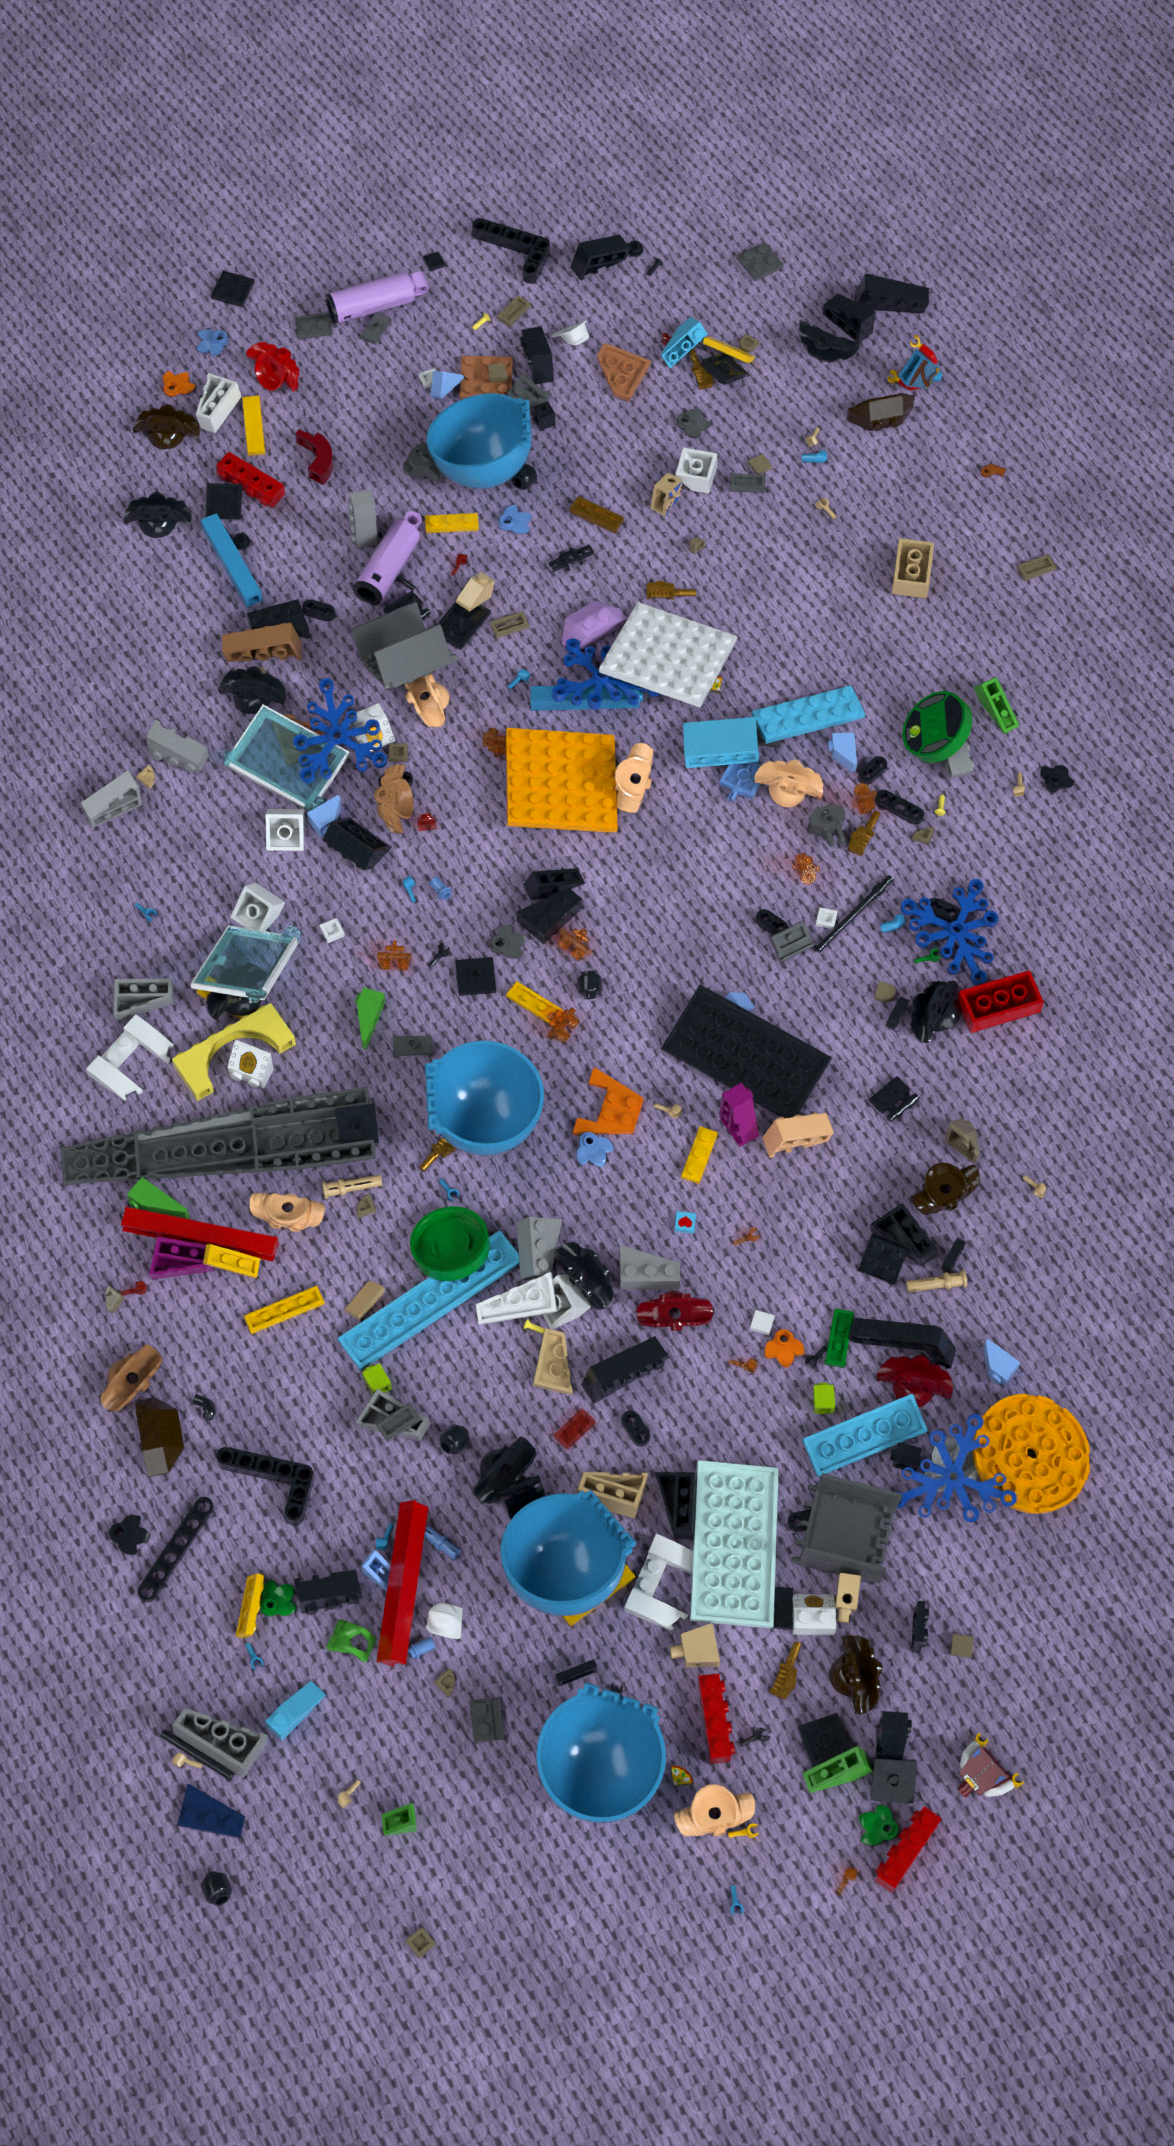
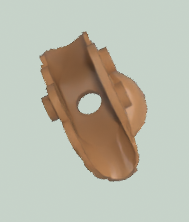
M402 764L387 768L384 771L385 775L381 778L382 786L374 792L378 816L386 823L385 827L397 834L404 833L400 818L409 819L412 816L414 806L411 787L405 779H402L405 771V765Z
M145 1344L134 1354L129 1353L126 1358L119 1359L111 1365L107 1374L108 1385L100 1397L104 1408L118 1412L140 1390L144 1392L151 1383L148 1380L163 1362L162 1356L156 1349ZM132 1372L137 1375L138 1380L136 1383L130 1384L127 1382L126 1376L128 1373Z

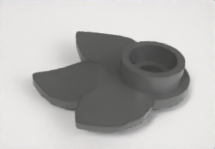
M690 409L687 413H681L676 419L677 426L684 429L685 433L693 438L701 437L700 431H704L711 426L710 422L701 417L702 409Z
M505 925L499 928L497 936L492 938L490 948L493 952L503 953L508 958H518L523 955L520 947L525 943L526 936L512 933L511 925ZM497 943H502L503 946L498 947V946H496V944H497Z

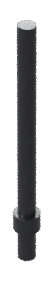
M888 875L881 883H877L872 888V892L815 947V950L820 953L877 896H881L885 892V888L894 880L893 877Z

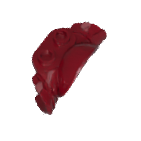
M672 1290L659 1295L658 1299L639 1303L636 1316L642 1326L670 1327V1331H681L684 1326L709 1324L713 1317V1306L708 1299H698L691 1297V1294ZM678 1308L681 1311V1316L678 1319H672L669 1315L670 1309Z
M917 1355L912 1359L906 1356L891 1357L881 1365L877 1373V1381L893 1382V1391L896 1399L913 1394L918 1408L925 1406L931 1401L934 1394L940 1395L943 1398L946 1397L949 1400L953 1395V1383L949 1372L942 1370L936 1364H930L929 1360L923 1355Z

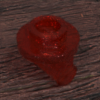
M431 813L420 814L421 818H417L418 831L437 829L436 817L432 816Z

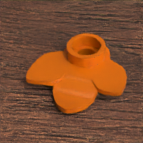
M167 371L163 376V383L165 384L163 391L169 397H174L178 394H188L195 388V384L189 382L188 372L174 375L172 372Z
M786 1329L777 1331L774 1339L770 1340L765 1347L766 1359L776 1357L778 1362L785 1368H788L793 1363L794 1355H804V1345L802 1342L795 1339L793 1334ZM786 1337L788 1340L786 1342H782L780 1338Z

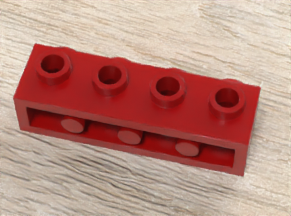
M228 452L216 464L217 475L221 480H227L231 484H242V490L249 497L258 499L264 506L268 505L273 508L285 495L284 484L231 452Z
M719 1673L698 1676V1689L709 1763L731 1762L732 1754H735L734 1742L729 1740L732 1728L731 1722L726 1720L725 1714L729 1713L727 1700H723L722 1692H725L724 1679L720 1680Z
M925 1806L921 1811L918 1809L915 1811L910 1819L913 1822L909 1829L904 1827L899 1835L901 1839L897 1846L895 1844L892 1845L886 1854L889 1856L886 1863L881 1861L875 1870V1873L878 1874L875 1882L892 1894L942 1820L941 1817Z

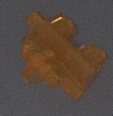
M489 728L488 732L483 734V746L488 747V751L494 752V757L496 758L499 757V753L506 754V732L505 736H499L497 729Z
M859 783L854 788L856 798L853 800L852 805L853 807L858 806L860 815L871 813L872 809L875 808L874 798L877 796L876 791L874 790L870 793L868 785Z
M805 852L794 855L796 864L792 865L794 872L800 875V880L804 884H812L816 879L815 872H820V867L813 862L812 856H807Z
M575 928L572 933L576 937L562 929L560 931L562 936L557 943L560 948L567 951L571 944L575 945L576 947L570 955L578 961H581L586 954L589 956L592 953L590 948L582 943V941L586 943L590 941V938L586 936L588 933L587 929L582 928L579 931Z
M393 940V945L385 946V951H392V953L377 952L380 970H390L391 961H398V971H408L412 955L411 953H397V951L404 952V946H397V940Z
M571 1007L563 1012L560 1009H557L556 1012L550 1011L547 1014V1018L550 1020L548 1025L552 1029L546 1037L550 1040L555 1038L561 1043L566 1042L571 1035L564 1029L566 1025L574 1029L580 1022L576 1015H574L576 1010Z

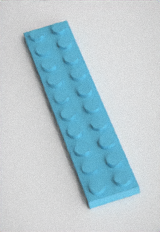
M499 1230L490 1236V1251L487 1259L474 1273L453 1281L427 1278L337 1338L338 1342L357 1368L362 1371L519 1266V1254Z

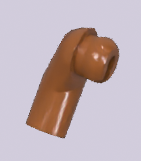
M988 464L980 470L983 477H990L995 474L1003 477L1006 472V468L994 464Z

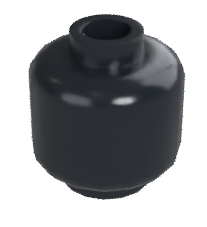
M524 464L519 472L512 477L513 485L521 490L528 489L537 481L536 470L529 464Z
M584 971L577 978L578 993L581 996H585V999H596V995L602 993V978L599 974H596V971Z
M457 1424L451 1425L440 1435V1446L447 1454H459L470 1443L468 1430L464 1426Z
M210 1872L201 1883L202 1892L208 1903L219 1906L230 1899L232 1887L224 1873Z

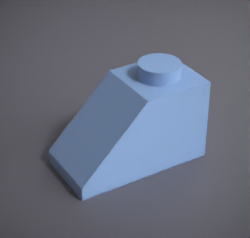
M832 733V739L828 740V751H832V758L849 771L856 772L857 757L854 733Z
M339 795L307 813L308 822L320 837L325 835L331 821L338 820L341 808Z
M987 1339L983 1348L987 1373L995 1384L1005 1386L1018 1370L1020 1362Z

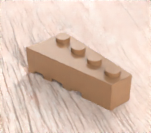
M282 623L275 626H265L258 629L222 635V653L227 662L252 661V658L264 661L268 660L269 657H279V660H287V657L293 656L296 659H302V641L291 623Z

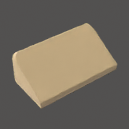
M369 1280L344 1310L361 1321L384 1294V1287Z

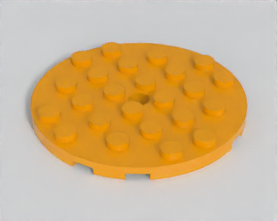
M1016 1394L998 1401L983 1414L984 1424L982 1428L976 1430L973 1441L980 1435H986L990 1442L986 1447L972 1450L974 1464L982 1482L993 1478L997 1473H1003L1006 1476L1005 1484L993 1487L1001 1491L1010 1489L1016 1492L1017 1502L1008 1507L1024 1513L1043 1514L1056 1511L1076 1498L1089 1475L1090 1448L1081 1425L1066 1408L1063 1409L1054 1403V1400L1041 1395ZM981 1437L979 1442L981 1445H985L987 1440ZM1028 1449L1035 1451V1458L1027 1456ZM998 1475L996 1481L1002 1483L1004 1478ZM1009 1494L1005 1495V1501L1011 1502L1012 1496Z

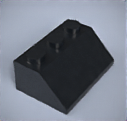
M350 817L331 821L322 839L329 848L340 852L343 858L351 860L361 870L372 869L392 848Z

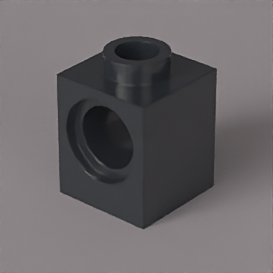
M548 401L532 407V419L539 431L555 426L556 413Z
M898 1442L897 1448H892L890 1460L893 1461L892 1467L902 1470L906 1467H911L914 1471H917L922 1448Z

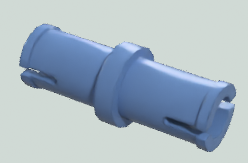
M430 1526L426 1527L428 1531H425L424 1538L432 1543L436 1550H441L453 1561L456 1560V1555H460L461 1549L449 1542L448 1537L445 1535H440Z

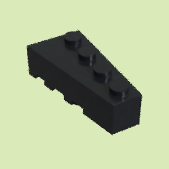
M865 273L854 293V301L873 311L924 313L929 305V288Z
M656 1336L589 1367L581 1385L593 1404L636 1379L644 1377L648 1372L662 1368L665 1365L664 1362L668 1354Z

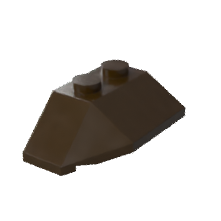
M898 393L868 399L857 404L855 407L848 408L847 421L868 431H880L886 427H898L905 421L913 409L915 397L914 395Z
M157 1398L136 1401V1416L148 1477L167 1474L171 1471L184 1450L178 1409Z

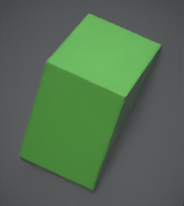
M413 1803L381 1814L384 1836L417 1831Z

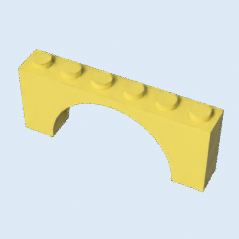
M271 1003L259 1007L256 1012L250 1015L243 1016L235 1024L227 1025L224 1030L210 1035L205 1041L194 1044L191 1049L178 1053L172 1059L174 1068L197 1101L214 1092L208 1077V1068L213 1055L224 1044L235 1039L254 1038L270 1044L279 1054L296 1045L294 1035Z

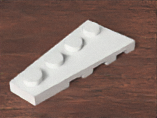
M546 1273L542 1277L530 1280L526 1284L476 1304L478 1324L483 1325L557 1312L552 1273Z

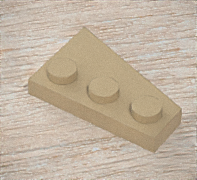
M545 1328L533 1386L572 1395L565 1333Z

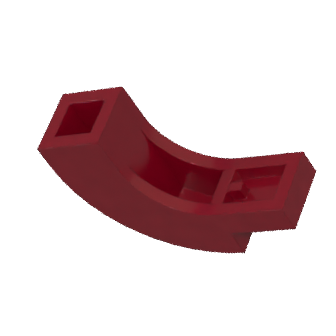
M299 429L295 433L296 443L316 455L315 460L308 467L309 478L324 485L333 471L331 445L319 432L313 437L309 432Z

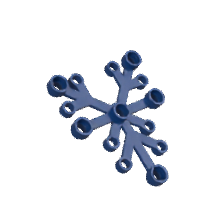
M570 638L566 641L565 649L570 655L564 656V665L568 667L574 664L585 666L593 676L591 679L581 683L559 678L557 686H554L552 689L554 701L562 702L567 695L574 693L571 697V703L574 706H579L582 704L583 689L595 685L594 692L589 694L587 701L589 708L593 710L599 709L602 705L603 698L601 692L603 686L610 693L612 701H619L621 699V692L613 686L617 685L628 697L630 705H637L639 701V696L630 688L646 691L651 697L660 695V693L600 673L599 669L591 663L592 658L595 657V648L586 647L583 654L579 650V640ZM611 646L602 647L600 654L602 662Z
M329 678L322 679L319 687L320 691L325 694L328 712L320 708L315 702L308 703L307 710L310 714H317L329 721L332 728L323 724L320 719L313 718L310 721L311 728L315 731L320 730L325 735L307 738L305 735L299 734L294 737V747L299 751H303L311 745L327 742L320 753L303 754L299 757L300 765L305 767L300 771L302 782L307 784L313 782L315 772L320 766L321 777L325 780L331 778L332 773L328 767L326 757L333 747L339 744H344L355 751L358 771L364 772L368 768L364 757L370 759L376 768L385 767L387 757L383 752H378L382 749V743L379 739L363 744H358L349 739V737L363 734L377 735L380 732L379 722L375 719H370L363 727L347 730L349 725L355 723L358 719L357 713L350 710L339 726V718L347 707L353 706L354 698L350 694L345 695L343 701L335 710L332 695L335 688L334 683ZM310 707H316L314 710H310ZM350 715H355L354 718H349ZM314 723H319L318 726H313ZM372 727H375V728H376V730H374V731H371L370 729H371ZM301 742L305 743L303 746H298ZM378 743L380 745L379 747H374V744ZM303 759H308L305 763L301 762ZM360 764H365L364 767H359ZM325 771L329 772L328 775H323ZM305 776H311L309 779H305Z
M972 879L968 885L969 894L966 899L962 888L957 887L953 890L952 897L958 901L961 912L957 920L951 923L934 915L928 898L923 897L918 903L920 909L916 908L917 905L914 900L905 899L900 906L901 912L904 915L913 914L920 918L910 921L909 929L911 931H918L921 926L931 923L944 929L931 934L926 931L918 932L915 937L916 945L925 948L932 941L949 937L946 945L940 951L941 957L948 959L952 954L953 945L957 941L959 948L953 962L947 968L948 973L951 975L958 973L960 962L964 956L972 974L971 982L975 986L984 984L987 980V974L983 970L978 969L972 955L981 958L985 964H990L994 956L991 952H984L978 949L985 946L986 939L983 936H977L969 932V930L982 926L994 927L999 919L998 914L994 911H987L983 918L963 924L968 912L975 910L985 911L988 907V901L983 898L973 903L976 895H979L984 888L983 882L979 879ZM955 892H959L961 896L956 895ZM921 902L927 903V906L922 905ZM912 923H916L918 927H914ZM919 939H923L925 943L920 942ZM965 939L974 942L975 947L967 944ZM977 940H981L983 944H979ZM947 950L949 954H945L943 951ZM984 956H989L991 960H986ZM979 977L981 981H977L975 978Z
M972 1414L967 1418L968 1430L965 1437L959 1424H954L950 1427V1434L955 1437L960 1448L954 1464L944 1444L946 1442V1434L942 1430L931 1432L929 1436L930 1443L937 1446L946 1468L934 1464L930 1459L923 1460L920 1466L925 1472L932 1471L943 1477L935 1480L914 1471L911 1467L904 1468L902 1470L904 1479H913L924 1485L905 1493L897 1491L896 1493L903 1494L902 1501L898 1504L897 1508H902L908 1500L928 1492L924 1504L918 1510L919 1515L926 1518L931 1514V1506L938 1488L945 1484V1490L942 1497L938 1499L937 1506L942 1510L950 1506V1497L955 1487L964 1508L963 1518L967 1522H975L980 1516V1511L976 1506L971 1505L963 1484L979 1491L984 1503L983 1509L988 1513L996 1509V1504L991 1500L990 1495L1000 1499L1001 1503L1005 1506H1012L1017 1502L1015 1491L1010 1489L1001 1491L993 1487L1005 1484L1006 1476L1003 1473H997L993 1478L984 1482L976 1481L964 1475L962 1466L967 1453L979 1447H986L990 1442L986 1435H980L976 1440L972 1441L976 1430L982 1428L984 1424L981 1415ZM973 1418L978 1420L977 1426L971 1424ZM954 1426L960 1429L958 1434L953 1433L952 1429ZM934 1435H940V1442L934 1441ZM981 1437L986 1438L987 1443L985 1445L980 1444L979 1440ZM925 1461L930 1463L929 1469L924 1468L923 1464ZM905 1470H911V1477L905 1475ZM952 1472L958 1475L956 1480L951 1479L950 1475ZM998 1475L1004 1478L1002 1483L996 1481ZM1005 1495H1011L1012 1501H1005ZM942 1499L947 1501L946 1507L940 1505ZM988 1502L993 1504L992 1510L986 1508ZM923 1507L928 1509L927 1515L922 1514L921 1509ZM969 1510L974 1512L973 1518L967 1516Z

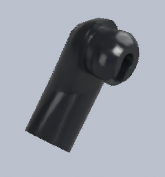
M196 1394L193 1403L203 1408L204 1419L212 1420L214 1415H216L213 1401Z

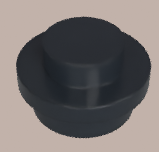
M631 241L628 244L630 247L628 254L630 256L638 257L643 253V246L639 241Z
M238 533L233 538V543L239 550L247 549L250 546V538L245 533Z

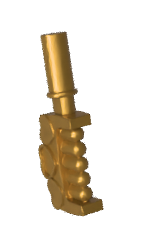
M692 348L688 353L694 365L691 367V371L695 374L696 380L699 383L698 389L702 390L713 387V376L707 373L700 365L695 349Z
M658 580L647 583L646 596L649 600L653 597H671V600H674V596H696V589H674L673 583Z
M879 811L873 812L866 827L859 826L852 833L848 851L863 856L866 845H868L871 837L874 836L875 832L872 829H874L881 815Z
M442 1137L438 1143L431 1145L433 1152L422 1162L419 1169L425 1172L437 1160L439 1155L442 1158H446V1156L450 1155V1152H455L457 1148Z
M794 1641L788 1658H786V1663H780V1669L777 1673L778 1677L775 1678L774 1686L769 1690L770 1694L783 1700L787 1699L790 1691H793L796 1685L797 1669L793 1665L796 1663L795 1660L801 1648V1643Z

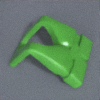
M339 1619L326 1649L332 1652L351 1653L362 1662H366L377 1638L364 1627ZM358 1634H362L368 1641L367 1650L363 1652L354 1648L350 1639Z

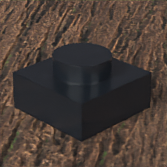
M439 251L423 256V261L429 272L445 267Z

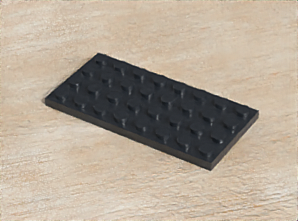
M701 984L661 1047L662 1051L730 1089L742 1083L745 1088L748 1087L752 1092L753 1102L784 1118H792L799 1115L832 1060L831 1056Z

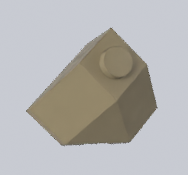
M962 1118L951 1122L947 1129L945 1142L975 1164L979 1157L976 1129L969 1121H964Z

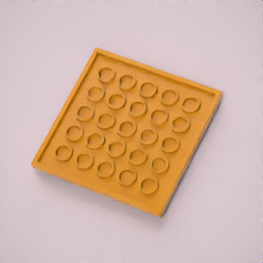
M506 728L507 826L617 832L615 735Z

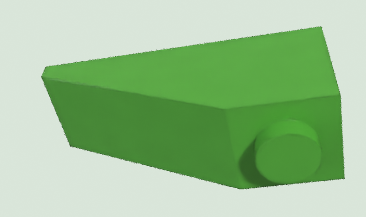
M997 677L973 687L980 703L1004 734L1020 726Z
M363 987L361 993L357 994L355 999L363 1049H367L386 1002L385 993Z
M143 1177L127 1193L129 1205L132 1208L185 1219L189 1217L188 1209Z
M856 1746L804 1772L803 1776L809 1792L813 1793L855 1781L873 1772V1766L868 1753Z

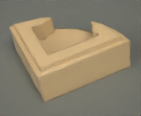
M148 765L136 776V779L149 789L153 786L155 776L152 767Z

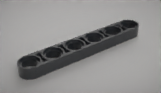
M201 1497L194 1503L138 1588L140 1600L148 1603L157 1597L212 1514L214 1506L211 1499ZM203 1502L210 1504V1508L206 1512L199 1510V1505ZM192 1519L199 1522L198 1527L195 1529H190L187 1526L188 1522ZM178 1537H186L187 1543L184 1546L177 1545L176 1540ZM167 1554H175L176 1560L173 1563H167L165 1561ZM161 1570L165 1573L162 1580H155L153 1578L156 1571ZM145 1588H151L153 1594L151 1597L145 1598L142 1596V1591Z

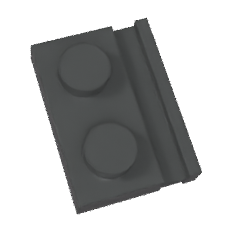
M329 312L295 317L299 340L333 335Z
M800 921L769 936L781 962L814 946L804 921Z
M500 1698L470 1700L474 1744L504 1740Z

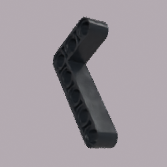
M477 218L473 221L472 231L475 239L528 255L523 265V281L528 284L537 281L550 255V242L547 238L483 218Z
M854 1318L848 1335L850 1341L858 1344L925 1350L934 1364L945 1366L946 1369L952 1368L956 1353V1347L946 1332L934 1325Z
M223 1447L218 1450L216 1458L219 1467L223 1470L291 1485L284 1511L287 1523L292 1526L300 1525L303 1522L315 1479L313 1469L309 1465L230 1447ZM225 1456L231 1457L228 1462L221 1461ZM245 1460L251 1462L248 1466L241 1465ZM263 1465L271 1466L267 1471L261 1470ZM284 1469L290 1470V1473L287 1475L280 1474ZM305 1473L310 1475L306 1480L300 1478ZM299 1492L305 1494L304 1497L300 1499L294 1497ZM294 1511L300 1513L296 1518L289 1516Z

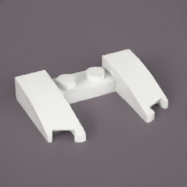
M135 1014L125 1025L124 1032L101 1057L98 1055L86 1068L87 1075L125 1101L126 1094L136 1091L139 1095L143 1090L117 1068L139 1044L168 1064L170 1062V1057H167L168 1048H173L174 1045L150 1024Z
M656 1534L636 1584L626 1602L624 1611L670 1631L674 1630L672 1624L679 1618L685 1621L688 1617L687 1614L653 1598V1595L667 1564L692 1574L693 1551Z

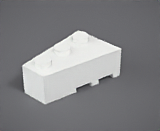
M208 373V380L206 385H204V394L200 399L196 416L201 429L216 433L242 396L237 382Z

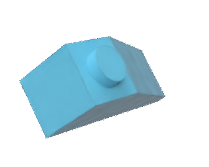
M310 1681L272 1713L265 1721L267 1728L283 1741L326 1694Z

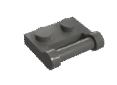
M523 373L506 395L514 399L522 398V400H529L530 416H532V407L546 402L551 393L545 392ZM524 383L542 398L539 400L521 385Z

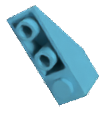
M689 317L677 328L661 353V357L668 367L671 368L706 337L708 333L698 320Z

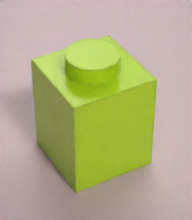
M380 1363L370 1365L362 1372L363 1380L372 1395H374L377 1389L384 1393L392 1390L391 1381Z
M825 1382L814 1385L812 1391L814 1414H834V1385H829Z

